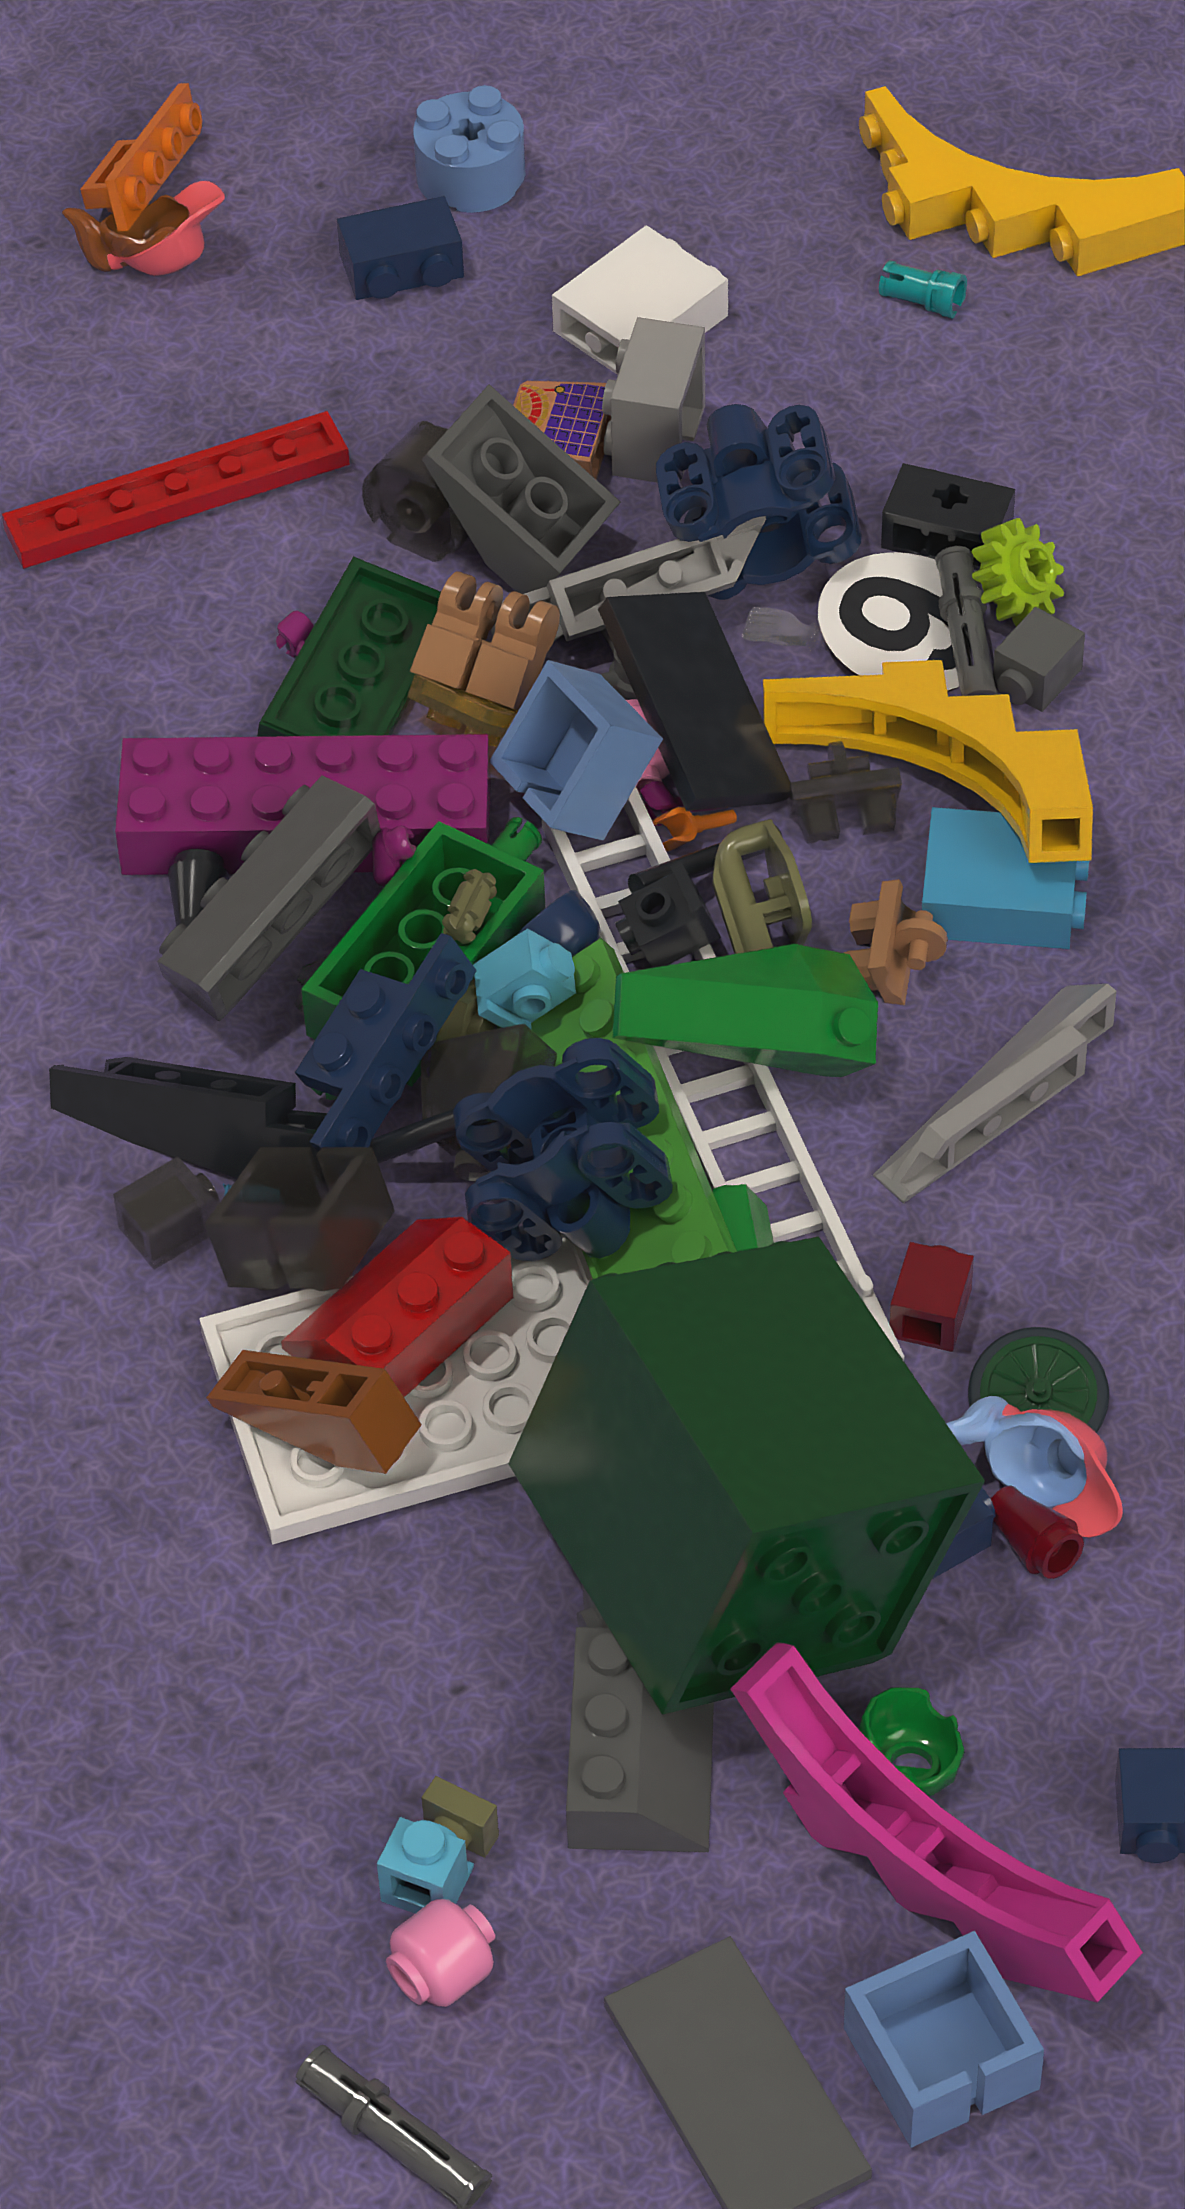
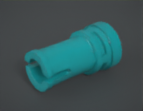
M891 260L883 268L885 273L890 274L889 278L881 276L879 281V294L881 296H890L925 305L927 311L939 313L941 316L951 319L957 313V311L952 310V303L961 306L967 291V277L964 274L949 273L941 270H935L932 273L897 264V262Z

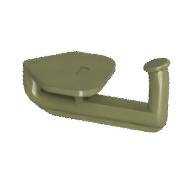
M771 819L760 821L728 833L719 844L715 856L712 886L734 954L773 948L767 925L781 921L791 944L804 945L812 928L810 906L795 858ZM764 849L769 878L763 879V883L769 900L756 903L741 856Z

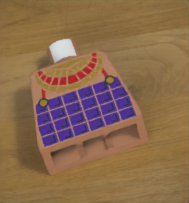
M526 381L520 384L513 406L597 480L604 458L605 432L607 424L611 420V415H606L602 412L606 383Z

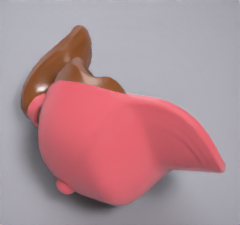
M210 181L195 182L175 197L162 195L153 203L148 204L128 231L118 232L113 213L101 222L78 208H66L62 211V214L73 225L79 246L88 262L94 268L106 272L131 266L140 272L159 276L179 271L201 256L205 243L200 222L224 201L225 194L216 184Z

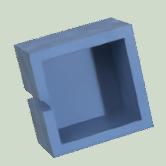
M547 660L489 762L517 792L525 793L523 799L550 828L603 841L663 738L601 674Z
M975 1931L845 1988L844 2030L910 2148L969 2122L970 2106L976 2104L981 2115H984L1040 2089L1044 2048Z

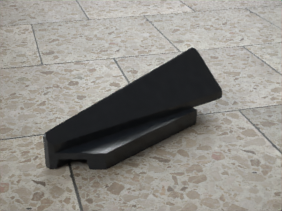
M132 1057L106 1059L104 1072L68 1067L63 1064L54 1065L49 1068L51 1109L132 1144L316 1205L324 1203L330 1194L337 1174L310 1143L311 1138L327 1113L292 1110L296 1107V1083Z

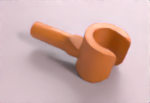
M677 807L653 819L652 822L654 826L663 824L672 835V839L663 842L667 852L694 840L697 833H701L704 830L735 823L737 816L733 809L693 816L684 807Z

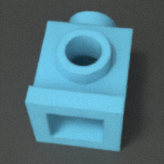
M528 928L473 964L477 970L474 977L478 1015L522 1039L532 1033L531 1022L576 994L575 966L571 952Z
M400 1817L377 1862L381 1901L415 1914L436 1899H446L456 1904L474 1868V1863L467 1861L465 1840L458 1838L454 1832L438 1823L427 1820L413 1822ZM407 1881L430 1890V1895L405 1887L404 1884Z

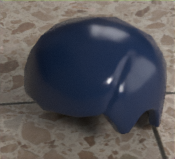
M570 890L536 915L518 934L528 928L547 940L561 945L571 952L573 957L600 938L601 930L599 922L589 904L577 890Z

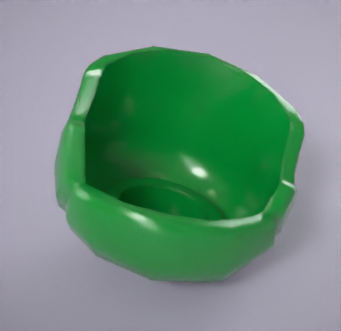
M891 1687L871 1698L861 1719L860 1732L891 1763L897 1757L908 1753L917 1754L925 1758L930 1764L931 1769L894 1766L927 1796H932L953 1783L965 1754L960 1732L957 1731V1718L954 1715L945 1717L939 1714L932 1707L927 1690L921 1688Z

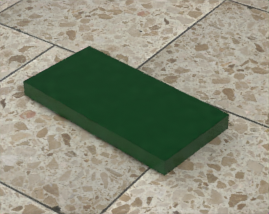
M353 556L259 722L257 736L391 735L423 677L410 672L427 624L432 625L437 613L441 591Z

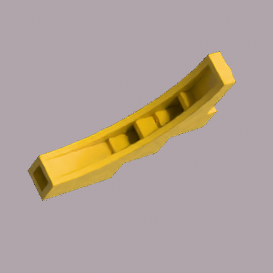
M886 86L865 92V114L859 118L861 138L868 149L876 147L880 153L882 171L888 182V191L882 194V207L885 217L890 225L899 224L909 240L966 224L971 240L975 244L983 242L992 258L1050 242L1055 258L1059 262L1067 260L1076 276L1185 245V176L1179 168L1138 177L1097 180L1048 177L1014 170L970 155L935 136L903 109Z
M942 660L882 662V675L763 679V722L773 744H814L858 749L902 759L930 769L974 791L998 810L1019 836L1029 863L1090 861L1092 859L1093 805L1078 729L1016 732L1009 694L948 697Z

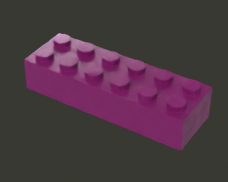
M488 734L123 738L115 829L122 875L168 874V869L175 863V857L178 853L189 849H204L220 855L224 860V868L229 874H235L244 864L241 857L248 844L262 831L270 834L285 817L282 814V810L293 793L303 785L311 788L321 775L365 795L375 803L380 829L387 827L392 830L397 826L409 828L414 836L409 841L416 848L438 821L489 844L491 773ZM372 851L354 872H373Z

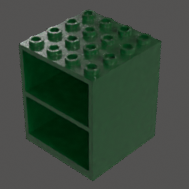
M819 1236L792 1242L778 1241L769 1246L733 1253L725 1251L712 1257L686 1262H666L654 1268L622 1274L608 1273L596 1279H590L508 1463L662 1715L735 1697L731 1688L776 1642L794 1645L816 1677L872 1664L891 1655L985 1482Z

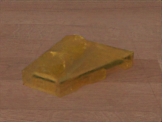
M414 675L407 698L429 707L426 718L456 729H460L461 725L465 724L467 726L464 734H488L489 745L498 747L500 739L503 738L518 712L516 709L465 692V690H460L418 675Z

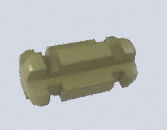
M471 869L464 874L463 878L467 881L459 885L447 909L451 914L445 915L442 920L444 926L443 934L450 935L454 940H458L463 944L470 943L475 939L476 935L473 931L480 929L492 904L488 899H492L497 894L495 887L496 878L490 873H482L476 869Z

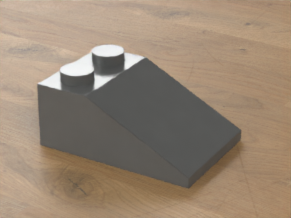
M490 384L486 386L422 458V461L486 565L516 592L522 594L546 587L550 580L556 579L621 503Z

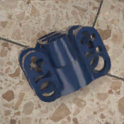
M741 404L723 406L709 416L706 424L710 448L703 449L698 444L691 442L678 443L662 453L656 463V476L663 515L673 535L681 541L692 542L699 540V542L721 535L725 539L737 526L753 518L766 517L736 583L731 588L708 595L715 599L725 600L738 595L747 584L765 585L785 581L803 572L815 560L827 564L840 563L850 558L861 544L862 534L853 491L842 468L832 462L825 430L817 413L809 406L794 405L779 411L772 418L768 428L753 408ZM800 432L805 448L795 450L792 443L794 442V434ZM688 469L692 485L683 487L680 481L683 477L682 471ZM828 493L831 504L822 506L819 500ZM688 511L684 518V523H680L682 515ZM838 525L846 527L844 533L838 539L831 542L818 541L820 535L826 529Z
M589 1038L569 1046L562 1055V1064L556 1067L537 1065L520 1070L502 1082L493 1093H476L459 1101L453 1109L456 1138L465 1152L490 1171V1173L476 1179V1182L469 1186L465 1193L468 1222L510 1251L512 1258L521 1261H537L550 1257L561 1247L562 1235L592 1258H604L619 1250L626 1241L630 1231V1208H649L658 1205L672 1193L673 1184L668 1157L637 1130V1128L652 1122L659 1114L656 1084L652 1075L612 1041L602 1038ZM591 1065L607 1066L596 1072H580L581 1069ZM484 1119L497 1120L495 1123L484 1126L471 1125L476 1121ZM492 1200H507L498 1204H483Z

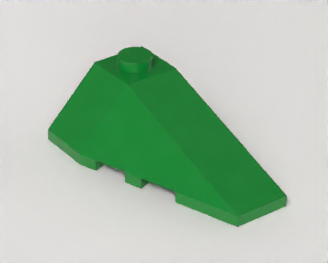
M791 944L617 975L612 1038L819 1076L844 1077L876 1063L878 1001L850 954Z

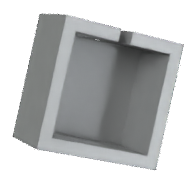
M637 317L630 340L621 339L616 357L617 380L608 379L605 386L602 412L603 414L611 415V420L607 424L603 450L604 455L612 456V476L658 483L656 463L660 455L668 448L682 443V440L694 441L705 408V327Z

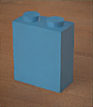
M932 807L922 910L928 911L933 915V921L942 926L947 932L948 940L1070 949L1071 928L1084 929L1087 892L1074 891L1075 880L1088 881L1089 861L1029 863L1019 836L1000 812Z

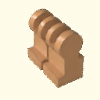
M456 571L448 578L441 591L437 613L432 625L427 624L410 672L519 710L538 678L546 654L556 637L560 620L559 608L548 602L538 601L529 612L530 602L528 596L516 591H512L502 603L503 590L501 586L485 582L476 593L477 584L475 577ZM495 624V633L492 641H486L489 631Z

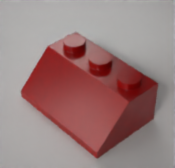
M463 1217L417 1219L281 1341L282 1349L293 1357L386 1369L403 1397H406L513 1299L511 1252Z

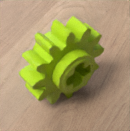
M1016 518L981 532L984 545L972 549L973 556L977 561L981 562L980 570L972 573V578L975 581L981 582L984 591L981 596V602L987 604L993 601L998 605L996 608L997 620L1003 621L1012 617L1017 627L1034 607L1051 615L1054 614L1055 607L1052 600L1064 596V591L1055 583L1057 575L1064 572V568L1055 562L1052 554L1055 544L1053 542L1043 544L1039 541V526L1035 524L1024 528L1021 519Z

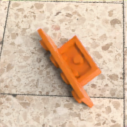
M180 83L175 87L137 139L118 140L80 189L85 209L106 208L108 212L113 213L118 232L128 231L201 133L202 114L198 104L193 103L189 83Z

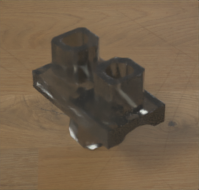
M842 741L830 742L828 744V761L807 764L809 780L790 782V799L786 801L789 818H798L800 829L807 844L815 843L819 840L839 839L840 827L836 811L857 808L862 835L876 834L879 831L890 832L895 829L896 806L902 786L899 767L870 771L868 755L847 758Z

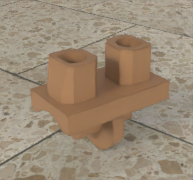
M900 879L882 881L879 900L852 904L849 918L850 931L857 945L871 944V948L850 950L843 953L850 954L871 991L879 990L885 1003L905 1005L910 970H922L925 968L926 962L942 957L947 948L948 937L943 927L933 921V915L925 910L916 912L903 903L901 900L903 885Z

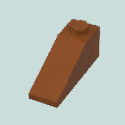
M242 1350L206 1397L212 1407L335 1466L386 1474L391 1466L401 1457L405 1447L422 1425L386 1369Z

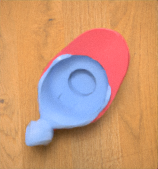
M988 1396L973 1403L961 1418L946 1423L960 1445L983 1442L991 1471L995 1478L1004 1486L1012 1485L1024 1495L1074 1520L1078 1526V1534L1082 1537L1100 1536L1115 1528L1121 1521L1123 1514L1122 1502L1116 1487L1105 1471L1107 1464L1105 1443L1091 1427L1080 1419L1066 1412L1048 1409H1031L1021 1412L1001 1397Z

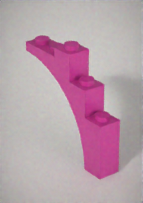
M776 1642L731 1688L736 1699L791 1782L783 1791V1794L810 1836L824 1847L867 1856L896 1902L908 1911L952 1921L962 1936L975 1931L1003 1979L1098 2003L1143 1953L1109 1898L1071 1887L1025 1865L984 1840L941 1808L903 1775L860 1732L823 1688L794 1645Z

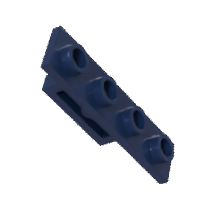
M443 933L439 935L409 984L360 969L295 1071V1074L305 1086L337 1097L311 1138L310 1143L338 1176L347 1179L360 1157L367 1151L376 1131L393 1104L402 1095L406 1083L425 1053L434 1044L438 1032L458 1000L466 993L470 981L477 972L450 935Z

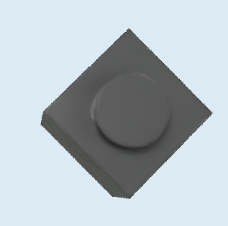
M1034 607L995 649L993 674L995 686L1000 694H1009L1010 702L1013 704L1022 705L1026 703L1043 712L1082 670L1085 632Z

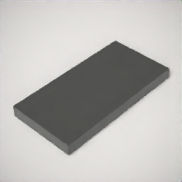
M731 1936L604 1997L606 2011L722 2209H811L871 2179V2166Z

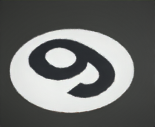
M898 552L873 554L852 561L838 570L829 579L819 599L818 622L828 647L847 668L857 675H882V662L942 660L947 691L959 687L948 622L944 621L940 616L938 601L943 594L935 559ZM960 593L962 609H963V612H964V614H965L964 606H963V600H962L961 593Z

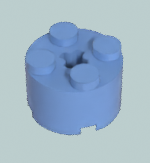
M486 85L477 86L470 92H459L443 96L439 99H429L418 106L416 110L417 118L413 127L416 180L422 194L427 199L445 196L450 207L456 208V211L467 213L483 212L507 203L515 195V192L521 186L526 176L524 124L521 115L515 107L501 98V93L498 89Z

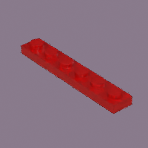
M328 411L2 513L4 530L23 569L350 465L349 451Z

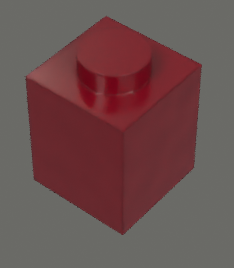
M914 1242L909 1243L890 1304V1327L897 1340L953 1352L972 1290L973 1255L959 1253L950 1247L942 1245L928 1246Z

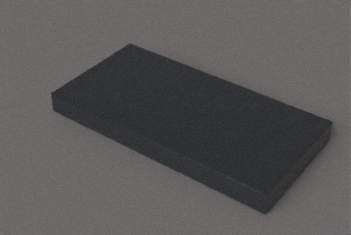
M689 592L607 597L598 608V611L647 723L663 738L658 748L686 811L774 804L787 800L794 792L793 786L706 593Z

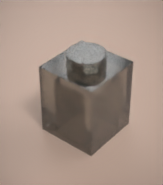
M179 1156L113 1194L119 1229L154 1270L219 1232L216 1208L220 1206V1199L214 1186L203 1173L194 1175Z

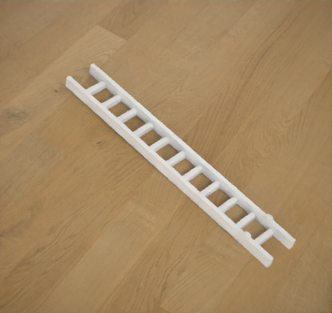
M636 786L623 806L635 830V836L575 853L566 832L550 828L542 819L543 831L570 890H577L593 910L600 925V938L615 950L624 973L629 972L625 963L645 958V955L640 951L632 956L624 942L616 944L605 917L623 913L618 901L632 893L628 888L595 898L584 872L643 855L647 856L651 867L670 861ZM710 944L692 953L696 961L716 957ZM654 1046L711 1189L713 1190L723 1185L746 1184L754 1193H758L800 1180L814 1211L770 1224L774 1243L823 1229L837 1258V1264L904 1361V1354L873 1291L871 1278L865 1274L768 1066L744 1062V1066L680 1084L668 1056L683 1051ZM752 1084L755 1085L767 1112L709 1130H701L690 1103ZM772 1131L777 1132L791 1162L725 1182L711 1150Z

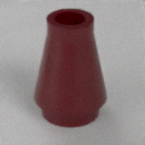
M1012 1485L1001 1488L993 1495L991 1501L996 1514L993 1522L1001 1530L1030 1573L1036 1575L1041 1573L1046 1578L1054 1579L1062 1576L1075 1565L1082 1554L1084 1540L1078 1534V1526L1074 1520L1024 1495Z

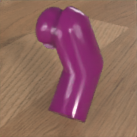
M397 826L392 830L384 827L378 831L372 840L373 877L379 886L385 887L404 864L401 859H409L414 856L416 846L411 845L409 841L414 836L406 826Z

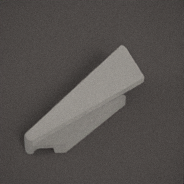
M766 517L753 518L737 526L725 539L723 535L699 542V540L687 542L675 539L550 580L546 587L525 593L530 602L529 612L538 601H545L558 606L560 620L554 641L565 636L566 641H570L606 629L598 608L607 597L705 592L706 595H710L731 588L742 571ZM495 624L491 629V633L493 636L495 633Z
M1109 984L1069 985L1061 989L910 1137L873 1176L904 1204L1084 1075L1087 1044L1113 1026L1117 991Z

